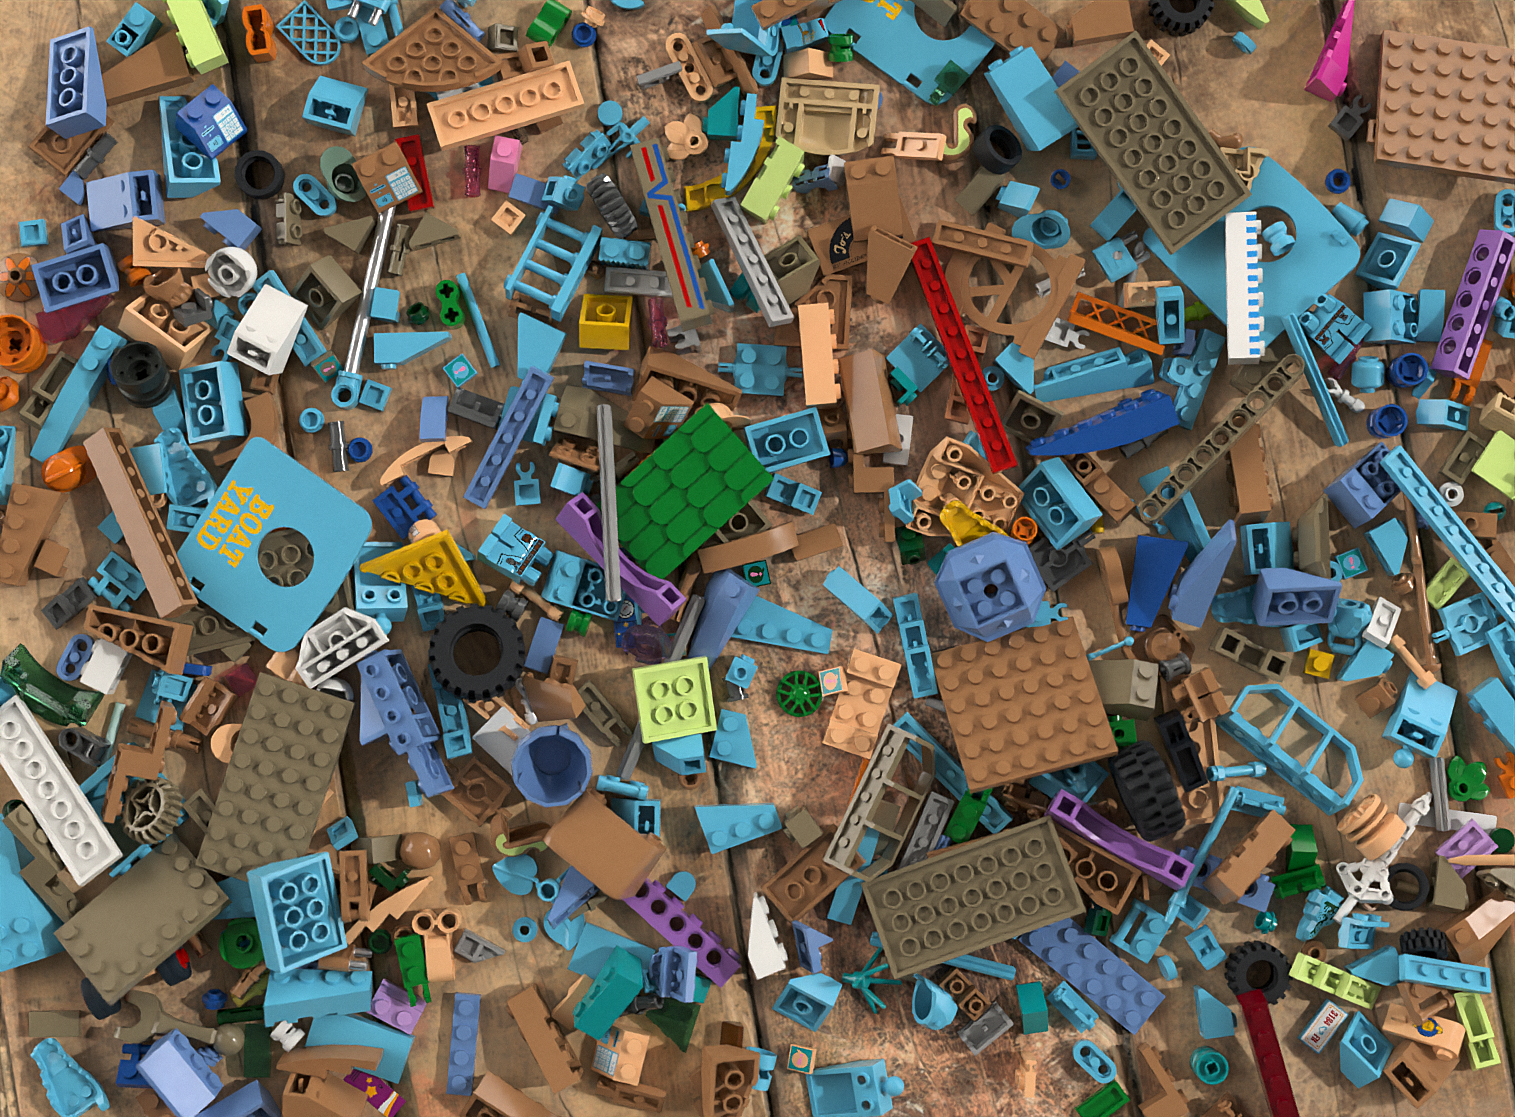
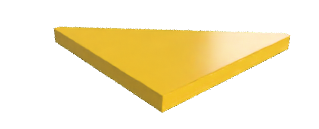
M448 529L360 564L359 569L363 573L370 572L380 575L383 579L399 584L403 582L415 586L416 589L432 594L434 592L448 596V599L465 604L478 603L481 607H485L486 604L490 605Z

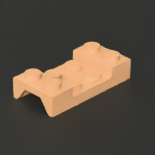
M853 648L845 672L848 691L838 693L822 743L870 759L902 664Z

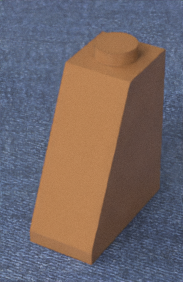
M1095 0L1071 16L1068 25H1065L1066 38L1071 40L1072 47L1124 39L1134 32L1129 0Z
M875 225L872 226L868 233L867 294L871 296L870 298L873 301L889 305L918 247Z

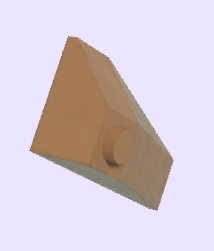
M649 346L641 364L632 401L636 400L640 390L651 376L694 401L693 406L702 407L706 403H721L729 407L730 411H734L742 390L674 353Z

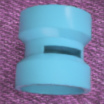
M1283 221L1274 223L1261 233L1263 239L1271 244L1270 250L1274 256L1285 253L1296 244L1294 238L1291 235H1287V227Z

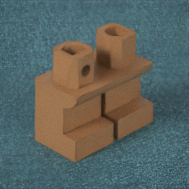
M1204 667L1179 680L1180 684L1169 690L1175 703L1186 698L1190 707L1179 711L1183 716L1185 724L1196 721L1204 722L1230 711L1221 690H1217L1219 686L1210 667Z

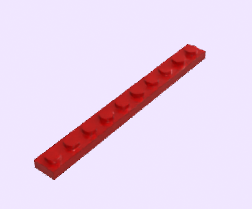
M927 237L912 242L911 244L918 247L911 260L912 266L992 474L1014 468L1018 464L931 239Z

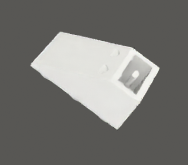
M265 284L235 330L227 354L267 375L283 373L308 305Z
M754 892L748 957L758 980L785 969V961L788 960V955L783 942L777 943L778 930L774 920H768L766 914L769 913V908L764 896L759 897L758 893Z

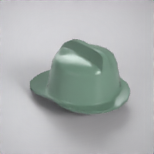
M334 146L325 150L320 158V168L327 181L328 190L339 200L346 202L361 201L367 193L352 166L357 161L350 151L343 147Z

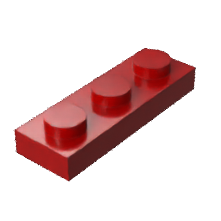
M416 134L395 139L423 191L407 200L409 212L414 213L435 208L420 135Z

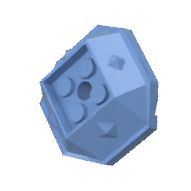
M996 532L947 551L934 580V584L953 626L985 642H990L1033 624L1046 591V586L1027 543ZM988 584H994L998 587L994 593H987L984 591V588Z

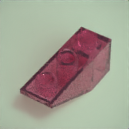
M105 295L48 314L43 307L42 312L35 314L43 342L54 345L77 337L115 299L114 295Z

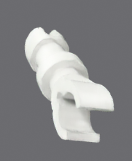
M1331 377L1324 379L1331 386L1328 389L1329 394L1336 397L1337 402L1340 404L1345 403L1355 413H1360L1364 410L1365 405L1363 401L1349 395L1350 392L1347 389L1342 390L1335 379Z
M518 678L515 685L522 695L520 701L521 704H524L525 720L529 725L536 724L538 720L529 703L526 689L521 683L522 678Z

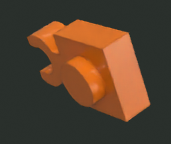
M1506 752L1507 763L1503 764L1499 757H1495L1494 764L1502 769L1503 773L1497 775L1506 797L1512 799L1515 797V756L1512 752Z

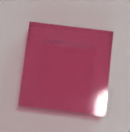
M248 663L225 676L234 692L238 695V698L254 689L257 682V677Z

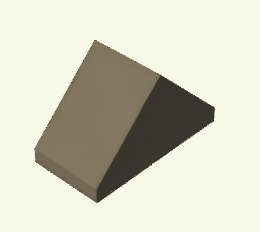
M426 212L410 239L409 246L413 251L461 239V236L457 229Z
M369 216L323 229L329 238L360 254L377 224L376 220Z
M401 834L358 837L351 842V850H366L367 863L369 864L401 860L399 853L402 843Z

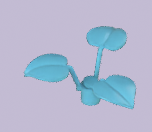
M525 853L517 857H506L492 866L497 880L509 892L516 895H526L531 892L533 882H535L540 899L547 902L551 901L552 904H554L561 889L560 882L566 877L569 870L568 868L557 879L548 878L541 883L538 878L534 877L538 871L535 860ZM550 909L544 918L546 933L566 950H571L578 943L584 929V913L573 919V921H569L568 918L565 919L553 930L548 922Z

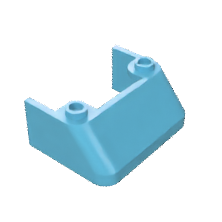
M735 0L732 23H724L721 29H709L706 35L725 49L760 56H774L778 51L782 21L762 30L751 9L752 5L762 0Z

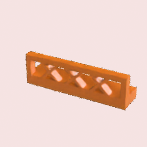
M1077 291L1067 317L1069 323L1162 355L1165 345L1149 338L1145 330L1153 325H1157L1156 319ZM1080 299L1090 301L1094 311L1086 315L1076 312ZM1095 304L1101 305L1103 307L1097 309ZM1107 308L1112 309L1118 319L1110 323L1103 322L1099 312ZM1118 312H1121V313L1126 314V315L1123 316V317H1120L1119 314H1118ZM1096 314L1098 319L1092 318L1090 316ZM1131 316L1137 318L1141 326L1133 331L1126 330L1122 323L1123 320ZM1141 320L1149 322V324L1143 326ZM1119 322L1122 328L1117 327L1114 324ZM1143 330L1145 336L1137 333Z

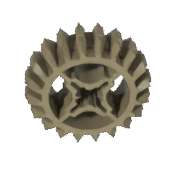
M157 777V780L145 778L144 781H138L137 787H131L130 795H125L127 800L122 804L124 810L120 813V816L123 818L120 824L124 827L123 832L132 840L142 844H157L159 840H166V834H173L172 828L179 826L177 820L179 817H182L180 810L184 805L181 803L183 796L179 793L180 789L171 781L161 777Z

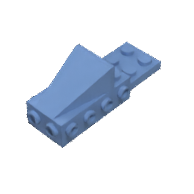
M384 649L379 652L374 650L363 656L364 660L357 663L361 673V745L382 742L390 738L389 744L398 756L408 754L409 765L416 771L419 778V787L426 794L427 798L454 789L434 744L441 740L442 737L402 649ZM411 708L414 709L415 715L412 714Z

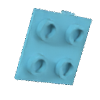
M921 323L886 357L895 368L898 366L918 387L917 390L920 393L950 364L944 346Z

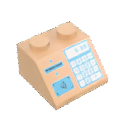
M614 1022L599 1041L597 1040L591 1070L612 1080L638 1086L651 1031Z

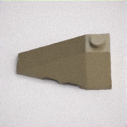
M566 384L553 429L555 432L598 442L597 406L608 404L612 409L613 445L648 454L653 452L655 439H644L623 426L629 412L591 389Z

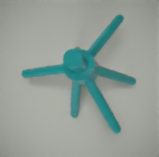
M880 947L862 971H855L853 974L843 973L842 975L843 983L852 984L853 988L861 989L874 1014L878 1013L874 1002L882 1009H885L886 1005L868 989L870 983L902 984L901 980L870 978V975L889 968V964L886 963L870 969L883 950Z

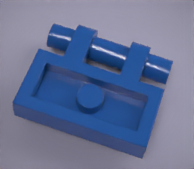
M407 475L399 480L404 487L402 491L398 492L392 485L372 500L402 540L408 537L410 527L419 521L418 517L424 513L428 520L433 519L437 515L432 509L433 504L429 499L426 500L418 490L420 487L416 482H412ZM408 496H411L418 505L413 510L404 500Z
M143 1043L123 1044L122 1053L131 1054V1060L120 1059L115 1083L117 1087L153 1089L136 1068L141 1061L142 1055H145L152 1045Z

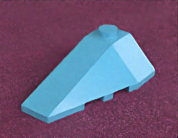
M159 96L167 198H192L219 186L221 183L217 158L211 161L175 128L176 113L188 104L184 96Z

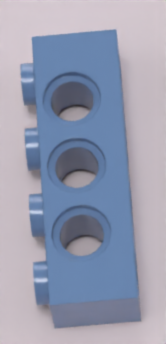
M1185 845L1184 849L1177 847L1175 850V854L1191 863L1198 852V849ZM1208 854V857L1203 862L1204 869L1201 874L1196 876L1192 886L1210 892L1202 883L1223 859ZM1260 873L1261 876L1250 885L1249 890L1237 902L1265 913L1275 884L1269 882V876Z

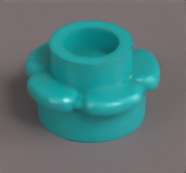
M1260 911L1254 921L1255 928L1259 929L1262 934L1272 932L1277 925V919L1273 911H1266L1265 913Z

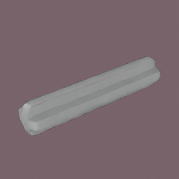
M1441 757L1430 758L1429 765L1436 830L1449 831L1451 823L1444 759Z

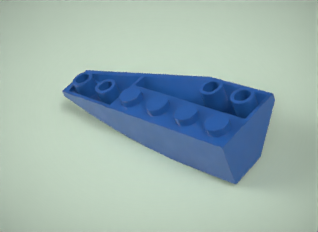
M1149 389L1142 392L1139 398L1134 400L1132 398L1123 399L1117 402L1118 406L1080 421L1069 428L1059 429L1049 437L1036 438L1030 441L1031 445L1026 446L1025 450L1030 455H1069L1094 452L1140 440L1180 423L1171 397L1158 390Z

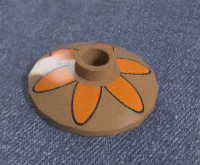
M23 253L10 254L0 261L1 295L10 301L16 302L28 301L38 295L39 290L31 265L39 262L32 256ZM15 272L20 273V278L18 280L13 279V274Z

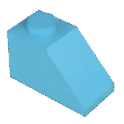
M1010 181L1007 187L1002 185L996 197L1000 201L997 208L1018 218L1026 216L1040 188Z
M1181 287L1155 288V311L1159 344L1185 343L1184 294Z
M1012 342L992 363L1000 368L1003 374L1019 390L1030 395L1034 391V359L1019 353L1020 346Z
M1419 399V405L1416 409V424L1430 428L1467 431L1470 407L1446 399Z
M558 463L551 487L573 496H577L582 492L589 495L593 481L589 480L590 474Z
M1395 517L1389 518L1363 533L1388 576H1395L1400 572L1408 540L1405 535L1407 532L1405 526L1400 520H1396Z
M1363 637L1360 650L1355 655L1349 657L1336 676V679L1346 682L1379 676L1382 673L1385 674L1393 663L1391 659L1394 654Z
M1389 944L1344 966L1345 970L1352 975L1385 986H1395L1401 982L1399 979V954L1396 948Z
M1193 985L1200 1035L1204 1039L1235 1035L1234 1028L1237 1027L1235 1013L1231 1012L1227 1006L1202 987Z

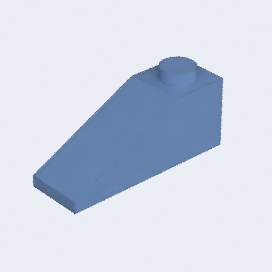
M573 866L569 868L548 916V922L553 930L600 890Z

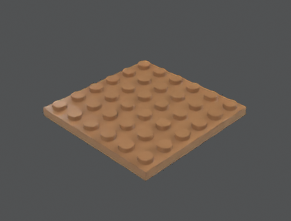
M1383 30L1380 42L1374 164L1515 184V49Z
M1073 616L1068 617L1064 621H1053L1049 625L1011 632L990 642L981 640L931 654L935 678L970 794L1118 755V749Z

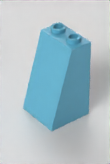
M1021 45L1009 52L1011 57L1005 61H1002L1000 58L988 66L990 70L985 72L984 76L1027 151H1040L1077 128L1078 125L1054 93L1058 86L1033 48H1023Z

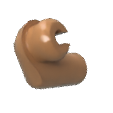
M1214 129L1209 132L1219 148L1239 149L1243 143V136L1239 133L1222 137Z

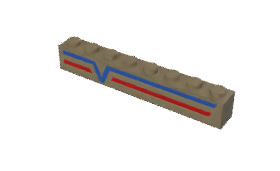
M659 137L630 145L682 330L685 332L712 324L710 315L715 314L711 299L706 300L704 292L708 291L704 277L699 278L697 270L702 268L698 254L693 255L691 248L695 247L692 233L686 234L684 226L689 224L685 210H679L678 204L682 203L679 189L674 190L672 182L676 181L673 168H667L665 162L670 160L666 145L661 146Z

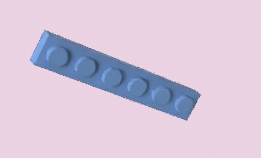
M534 366L530 367L463 498L484 509L487 508L555 377Z

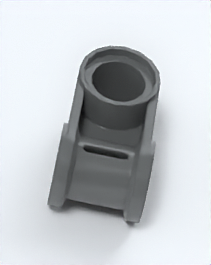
M83 727L66 728L61 731L58 737L60 747L79 757L85 763L96 767L101 765V758L106 748L111 746V742ZM73 733L77 737L76 744L72 742L71 737Z

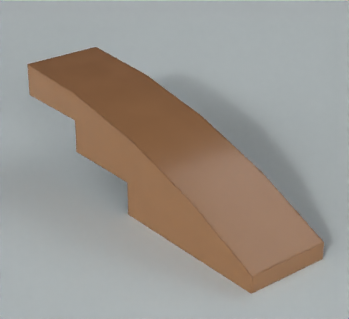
M337 1044L308 1046L293 1049L289 1052L285 1051L277 1063L276 1069L320 1078H326L329 1071L350 1075L354 1067L376 1071L383 1057V1048Z

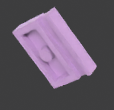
M1471 818L1434 852L1438 856H1445L1448 860L1449 858L1464 855H1490L1499 846ZM1450 863L1461 879L1477 866Z
M384 978L371 1001L370 1011L366 1012L411 1035L427 1003L422 997L415 994L416 1006L411 1007L407 990Z

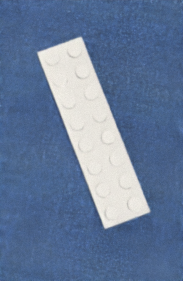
M13 696L0 706V763L77 884L84 886L121 858L123 854L21 696Z

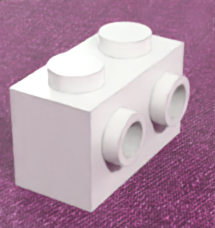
M102 638L97 639L91 649L93 655L90 661H87L81 669L80 675L82 677L80 682L106 695L114 694L133 653H129L116 644Z

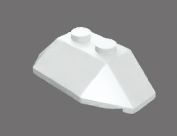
M343 608L304 634L296 670L308 688L311 689L385 644L389 639L375 619L351 609Z

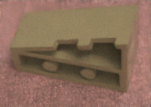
M1286 330L1265 348V355L1260 356L1259 364H1241L1229 384L1248 395L1287 355L1296 354ZM1306 338L1310 349L1317 345L1316 343ZM1289 363L1286 366V369L1290 367L1293 363Z

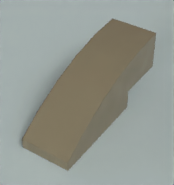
M60 350L32 388L33 394L20 410L19 415L22 421L41 431L58 395L78 360Z

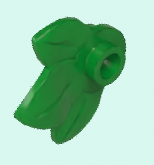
M1458 755L1452 758L1447 768V774L1450 779L1448 785L1449 796L1458 802H1464L1469 799L1476 801L1484 799L1490 792V788L1483 783L1487 775L1485 764L1483 762H1473L1466 765ZM1460 785L1463 787L1464 793L1459 790Z

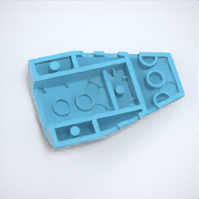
M0 814V972L66 950L53 934L65 923L19 874L35 857L1 821L4 819L3 814Z

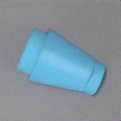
M1342 202L1331 212L1345 230L1355 237L1369 223L1365 219V215L1344 205Z

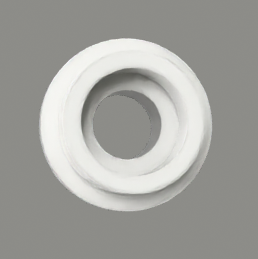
M1455 482L1444 483L1438 490V493L1450 507L1457 506L1463 500V489ZM1449 490H1453L1455 492V497L1453 499L1449 498L1448 496Z

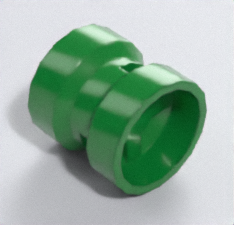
M852 34L829 35V44L831 45L829 61H853V52L851 51V44L853 43Z

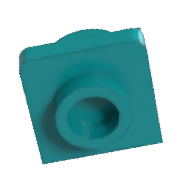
M897 366L889 375L892 379L890 383L898 392L902 390L905 392L896 404L899 407L903 403L908 406L917 397L914 392L918 387Z

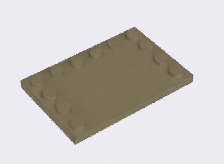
M174 832L53 933L109 1005H113L232 903L203 867L195 865L197 859Z

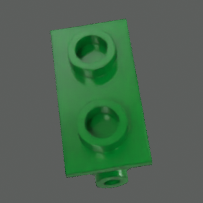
M1319 864L1270 877L1272 883L1275 884L1274 893L1276 898H1282V900L1288 896L1316 888L1320 890L1326 886Z

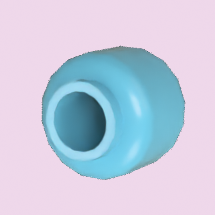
M1377 356L1358 357V360L1352 363V385L1360 388L1362 393H1374L1375 388H1379L1384 384V363L1379 361Z

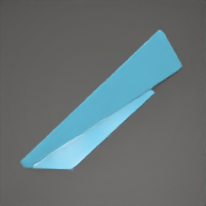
M1117 347L1049 367L1044 372V379L1040 384L1034 385L1035 397L1042 402H1050L1153 384L1152 361L1145 349L1140 348L1123 355L1121 348Z
M1168 466L1140 477L1139 483L1146 494L1149 495L1171 471ZM1166 488L1162 491L1161 496L1165 499H1171L1175 496L1176 492L1172 488ZM1189 490L1162 519L1175 540L1188 542L1185 556L1191 563L1211 539Z

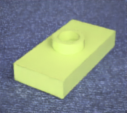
M1453 557L1448 559L1426 585L1428 604L1435 610L1442 608L1470 576L1465 568Z

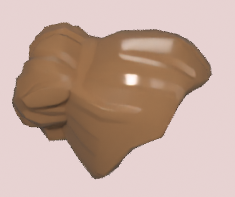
M162 267L157 273L146 276L143 281V288L147 294L157 300L168 301L171 308L181 307L182 304L191 298L195 289L191 285L184 283L179 267L172 269Z

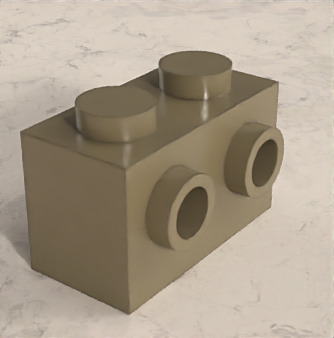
M795 806L785 814L787 818L784 820L786 825L783 828L784 832L791 842L797 840L802 849L823 834L822 829L805 806L801 808Z

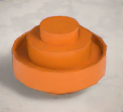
M9 376L0 378V412L15 406L19 400L18 382Z

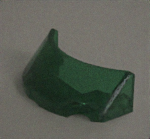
M21 643L2 662L0 677L3 682L14 688L15 695L25 702L29 710L45 720L67 727L70 723H75L79 727L85 726L105 696L100 691L80 689L58 679L42 667L30 654L25 645Z

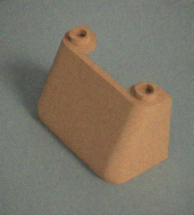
M596 787L586 788L582 795L575 800L549 829L543 841L608 896L616 900L634 897L667 847L661 843V838L654 833L640 834L605 806L607 800L604 798L606 795L603 791L596 790Z

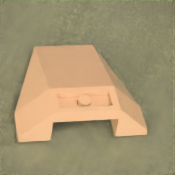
M945 437L929 452L915 483L922 490L923 495L911 501L914 520L906 524V528L927 536L952 537L950 531L943 525L939 517L940 512L947 504L953 500H959L972 512L1000 527L1007 533L1025 493L1001 472L993 475L988 461L971 446Z

